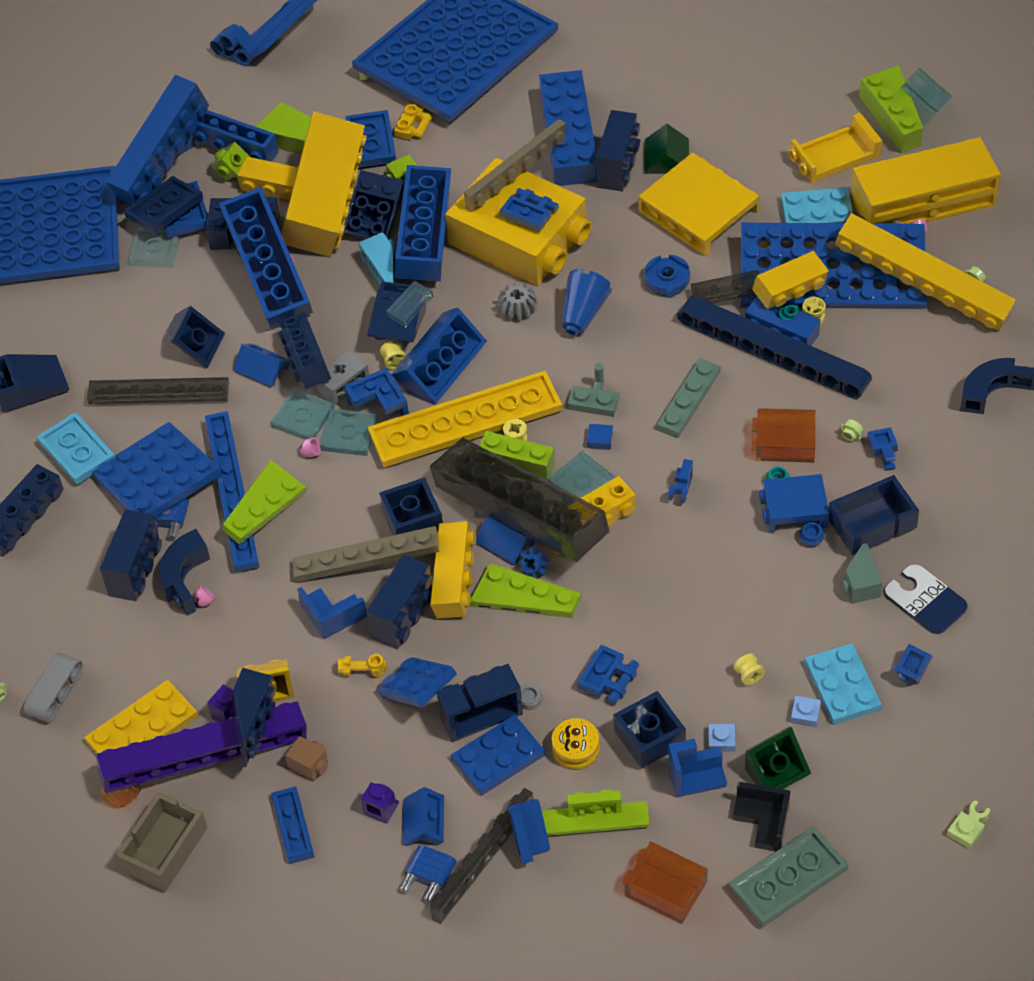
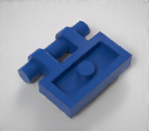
M518 188L515 196L511 195L500 209V216L540 232L551 218V211L556 212L559 204L553 202L547 196L540 197L535 195L532 190Z
M600 645L578 680L577 688L598 698L602 696L604 691L610 692L607 702L611 705H616L618 700L624 697L626 693L625 688L628 683L632 682L636 677L639 663L631 660L628 665L622 663L624 654ZM615 673L621 675L617 683L611 681Z

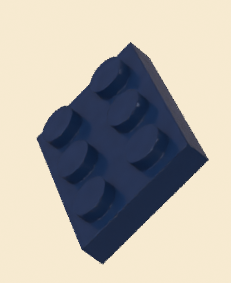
M171 176L124 210V214L127 219L156 234L204 198L202 191Z

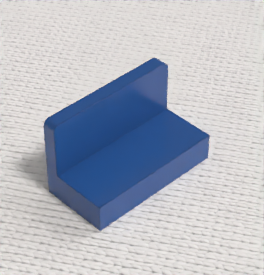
M253 343L241 344L234 370L268 386H274L279 369H288L290 363L287 358Z
M497 514L486 516L476 542L510 563L517 564L524 547L534 546L537 537Z
M423 787L404 798V845L409 846L420 839L436 846L444 842V795Z
M538 799L508 806L519 858L523 864L533 862L532 855L550 850L540 802Z

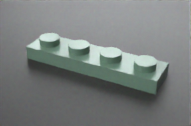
M699 358L657 423L658 431L676 438L680 437L720 374L721 366Z

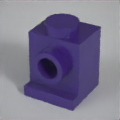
M223 684L207 702L211 718L217 722L234 716V690Z
M370 782L361 797L363 813L387 824L397 808L399 800L395 799L394 792L388 786Z

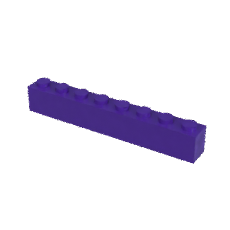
M298 701L280 704L275 707L272 717H267L265 721L267 723L263 738L259 737L257 741V753L293 744L299 736L307 739V725ZM234 716L216 723L209 722L193 729H183L170 735L156 736L151 740L133 742L124 747L106 749L96 754L97 769L105 794L241 758Z

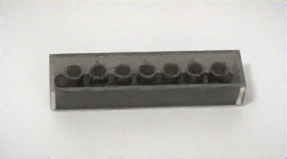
M463 437L430 465L436 487L575 562H578L610 532L604 510Z

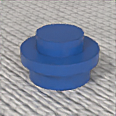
M809 522L801 528L799 537L804 544L816 546L823 541L824 531L819 524Z

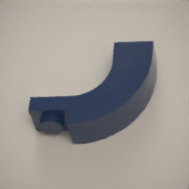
M998 358L979 365L965 380L960 412L984 414L988 395L1000 388L1034 390V368L1015 366V358Z
M197 529L182 535L168 547L162 557L159 568L160 580L167 601L174 600L179 609L183 607L187 616L196 612L193 597L184 584V579L191 569L210 560L207 545Z

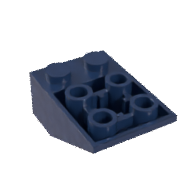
M360 170L343 233L368 239L383 232L388 239L403 197L404 181Z
M382 281L377 291L367 336L374 337L377 340L391 339L397 340L400 343L413 342L426 312L427 287Z
M6 354L0 356V407L2 412L70 390L57 355Z
M242 668L234 686V719L243 767H247L250 758H255L258 750V738H263L267 728L265 721L268 716L272 717L276 704L272 701L276 690L275 687H272V676Z

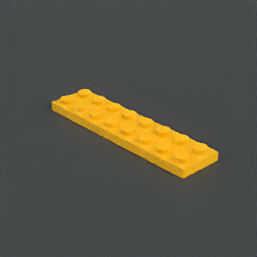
M545 370L369 426L368 433L382 466L385 468L484 436L486 431L494 433L503 430L504 424L511 419H520L523 422H528L562 411V403Z

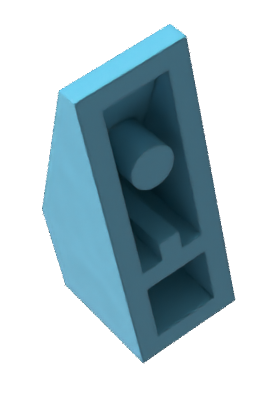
M382 232L359 242L361 259L380 285L382 281L395 283L394 252H396L393 241L391 239L388 240Z

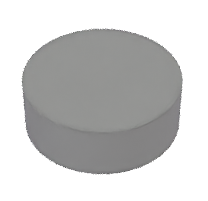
M535 684L521 686L523 709L534 710L538 708L542 703L541 689Z

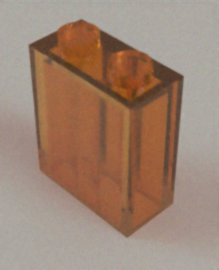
M758 408L757 418H752V432H757V437H752V451H756V461L814 463L816 410Z
M650 841L646 849L642 848L639 851L635 861L637 864L634 869H629L624 876L622 883L625 886V896L683 924L708 881V869Z

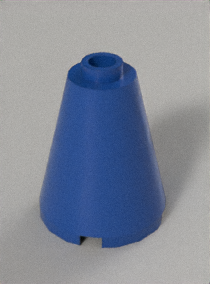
M575 269L569 272L562 327L569 335L577 336L578 334H583L611 294L612 288H610L611 283L609 280L596 272L590 271L589 274L582 273L583 269Z

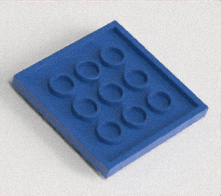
M167 422L121 451L112 460L102 463L92 472L93 478L125 509L153 514L154 518L222 475L220 467L170 422Z

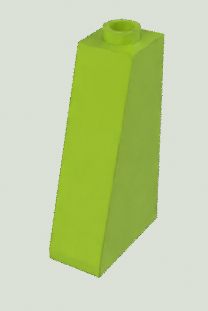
M281 102L255 127L275 133L278 149L302 154L312 117Z

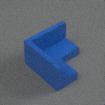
M387 368L344 385L346 400L349 406L354 405V407H358L377 399L386 415L400 410L403 416L409 414L407 399Z
M302 587L297 589L301 607L323 639L367 617L364 599L362 597L358 599L355 594L332 605L321 588L308 595Z
M695 739L669 744V773L676 798L727 787V780L722 767L723 755L720 747L697 752Z

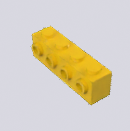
M617 476L540 521V538L556 556L567 552L579 542L590 539L601 529L610 527L623 516L630 515L636 509V494L620 476Z
M468 521L440 523L438 530L439 552H436L430 605L437 619L466 617L467 606H470L471 603L468 589L469 586H472L473 582L470 569L474 565L472 548L473 545H476V533L471 530Z

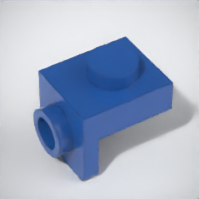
M908 644L898 665L895 664L892 669L898 673L896 676L898 679L908 684L912 680L919 684L933 656Z

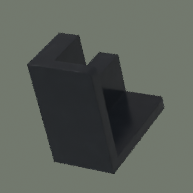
M738 782L733 820L758 824L754 848L775 852L782 848L790 807V790Z

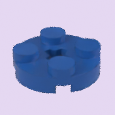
M669 255V258L657 256L651 259L645 267L646 286L667 298H672L676 293L683 291L690 282L688 263L676 255ZM672 273L670 277L663 276V274Z

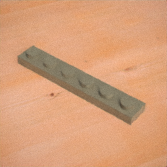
M558 119L464 192L465 208L473 212L493 195L499 193L507 184L516 180L525 170L530 169L534 163L545 157L552 149L562 144L566 139V123Z
M434 526L293 557L294 579L298 583L398 561L403 554L412 558L439 552L437 529Z

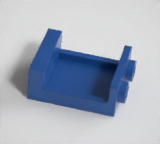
M822 474L763 480V490H759L760 505H765V510H762L763 523L768 524L770 533L775 532V525L816 520L821 528H828L830 513Z

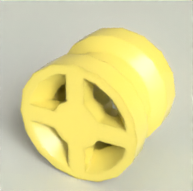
M819 297L807 298L802 305L803 312L820 319L821 325L825 320V302Z
M397 340L388 341L380 348V354L384 358L385 366L391 370H395L407 356L403 351L402 344Z
M511 419L504 424L503 433L505 436L527 441V426L525 422L520 419Z
M753 653L740 657L733 665V669L737 674H741V680L747 686L760 681L766 673L763 666L758 665V659Z

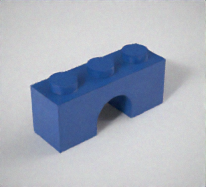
M756 296L746 310L745 318L810 346L819 336L820 319L799 311L793 319L782 320L778 318L779 307L774 306L767 310L758 296Z

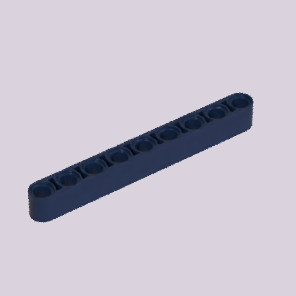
M689 297L677 313L678 320L689 328L851 398H860L872 381L871 374L860 366L701 298Z

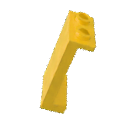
M857 113L852 115V125L801 145H799L796 139L791 140L788 153L792 162H796L799 166L801 174L806 176L811 183L880 157L882 140L863 115Z

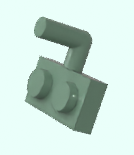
M596 363L594 365L595 381L593 388L573 386L568 401V410L614 417L619 402V393L602 390L604 366L601 363Z

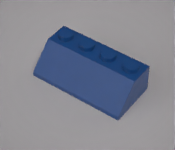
M458 307L448 310L440 315L391 375L405 391L431 404H436L485 345L487 340Z

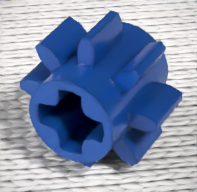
M533 546L530 550L521 552L523 559L518 564L521 565L523 574L529 573L532 577L536 578L539 574L543 575L548 572L546 565L551 560L548 559L546 550L540 551L537 546Z

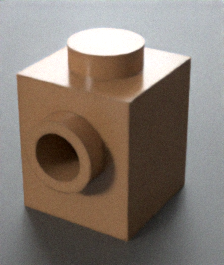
M301 736L298 737L285 755L288 769L313 782L328 767L324 746L316 741L311 742Z

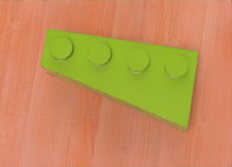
M896 65L861 78L859 98L900 152L905 153L921 147L923 126L900 66Z

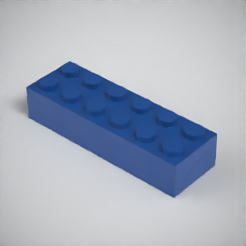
M582 70L539 75L545 128H548L558 119L566 123V139L562 144L549 152L554 184L566 186L597 182V154Z
M176 74L174 75L106 182L121 203L131 206L162 183L167 171L172 168L179 152L184 149L189 136L195 132L198 122L207 113L209 107L197 83Z
M407 165L395 260V278L441 282L446 235L445 214L449 206L451 168Z
M262 187L219 203L270 329L280 326L279 323L289 317L302 313L306 315L313 313L308 296Z

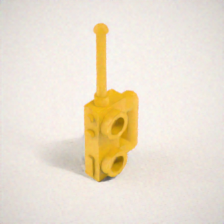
M417 103L407 105L394 129V136L411 140L412 137L421 138L432 119L431 114L424 113V108L419 107ZM416 121L420 122L418 127L414 128Z

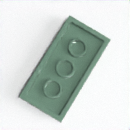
M813 826L731 881L729 889L757 922L764 927L847 871L849 864L818 829Z

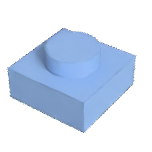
M795 696L791 723L817 727L821 700Z
M709 724V749L720 747L721 752H735V724Z

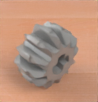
M514 283L512 287L506 285L505 290L500 291L498 307L503 316H508L510 320L518 318L521 321L522 317L529 319L530 313H535L537 296L532 287H527L525 283L521 286Z

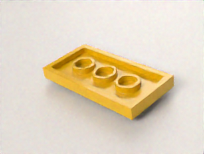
M167 679L84 738L89 747L97 754L106 749H116L133 742H143L151 740L156 736L177 733L199 716L194 707Z

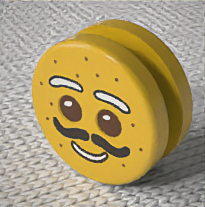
M570 718L559 723L552 733V753L556 761L563 767L583 769L593 764L598 758L600 737L597 728L591 722L581 718Z

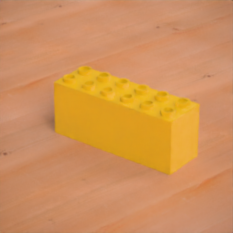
M313 111L281 232L286 245L331 257L333 249L338 250L345 228L344 223L349 211V203L354 191L353 187L358 174V166L363 154L362 150L367 135H363L364 125Z
M981 137L854 167L850 199L858 215L863 216L869 223H893V221L899 220L901 224H908L920 219H925L927 223L996 206L1001 174Z

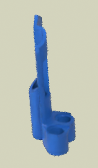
M288 0L278 12L251 35L241 25H229L210 42V47L217 55L236 60L242 66H248L259 54L265 52L317 0Z

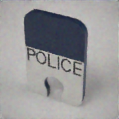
M910 565L902 572L905 578L916 583L917 587L914 590L906 591L902 589L900 584L894 579L885 589V595L891 602L933 634L945 632L967 611V602L920 565Z

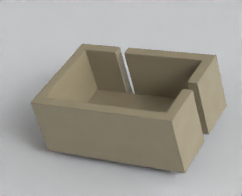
M157 792L131 831L133 838L128 836L115 855L120 870L166 892L207 829L203 812L184 803L179 806L177 800Z

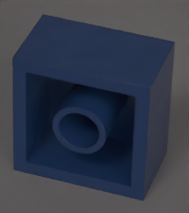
M425 477L379 492L381 509L393 535L434 526L438 532L439 524L443 523L442 513Z
M658 691L613 714L615 733L641 769L668 755L669 744L686 741V728Z

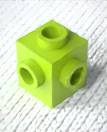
M234 142L225 148H221L214 155L215 161L211 167L226 181L233 177L238 178L237 174L246 157L250 156Z

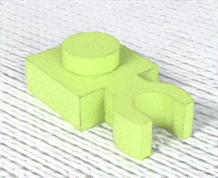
M976 800L970 805L969 815L961 811L947 831L948 837L968 849H971L983 832L985 825L982 823L989 818L990 808L988 807L983 813L976 812L975 810L978 806V801Z

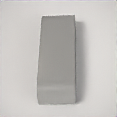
M61 653L55 654L28 696L24 705V713L47 723L51 722L79 679L83 669L82 661Z

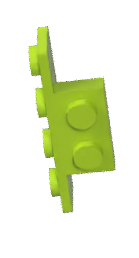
M605 789L594 793L576 792L567 795L568 808L542 811L547 836L643 828L650 825L647 802L621 803L620 790Z

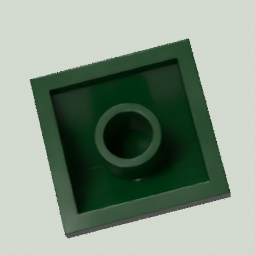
M667 123L645 139V174H666L689 156V138Z
M790 726L745 752V771L756 785L784 789L811 774L793 728Z

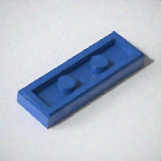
M297 787L271 793L288 863L292 864L315 858Z

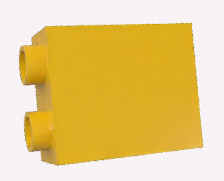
M495 158L471 186L504 161ZM527 171L520 174L516 180L507 184L499 193L493 195L473 212L465 208L463 194L445 214L449 245L537 287L549 273L556 275L562 270L567 260V252L574 244H584L592 229V221L587 219L586 198ZM518 188L532 190L535 195L540 197L547 196L553 202L559 204L556 212L551 211V218L540 232L500 216V209L511 195L515 196Z

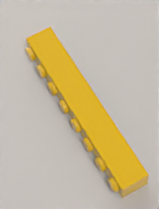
M852 213L838 233L835 245L842 251L859 257L864 263L876 266L883 273L895 276L904 284L912 285L921 290L925 295L942 301L944 305L961 311L965 316L982 322L990 329L1000 331L1016 302V299Z

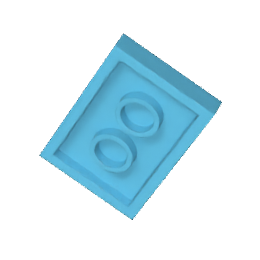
M848 187L781 193L785 223H844L845 218L851 213L853 214Z
M77 412L36 436L40 445L76 485L92 476V472L102 463L115 458V454Z
M853 643L805 657L804 663L833 725L882 710L880 699Z

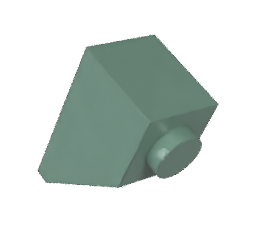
M867 543L862 544L846 569L845 580H842L844 594H849L852 604L880 598L883 583Z

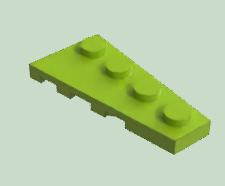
M270 460L223 523L222 531L237 543H243L306 492V486L273 460Z
M489 563L471 597L470 607L479 608V605L491 606V609L496 610L511 608L516 609V612L522 613L538 611L540 615L572 618L581 600V593Z

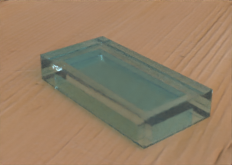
M414 281L386 311V315L406 327L433 297V291Z

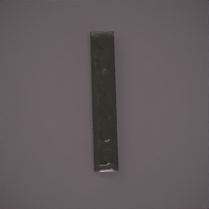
M228 377L89 380L87 401L89 405L228 401L230 382Z
M524 787L519 795L515 794L512 797L509 806L534 800L533 792ZM508 809L504 814L501 813L497 816L493 823V828L488 834L484 833L481 836L477 848L473 853H468L465 856L462 867L457 873L454 872L450 875L446 882V887L441 893H436L430 902L431 916L439 924L444 921L513 833Z

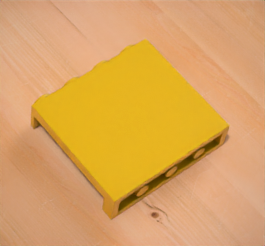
M693 152L638 196V211L704 256L711 252V241L751 209L756 213L759 212V195L756 192L746 188L738 180L731 178L721 169L714 167L704 158L699 157Z

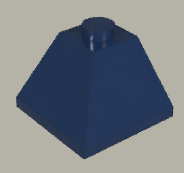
M191 305L175 314L167 330L170 341L205 369L209 367L225 335V332Z

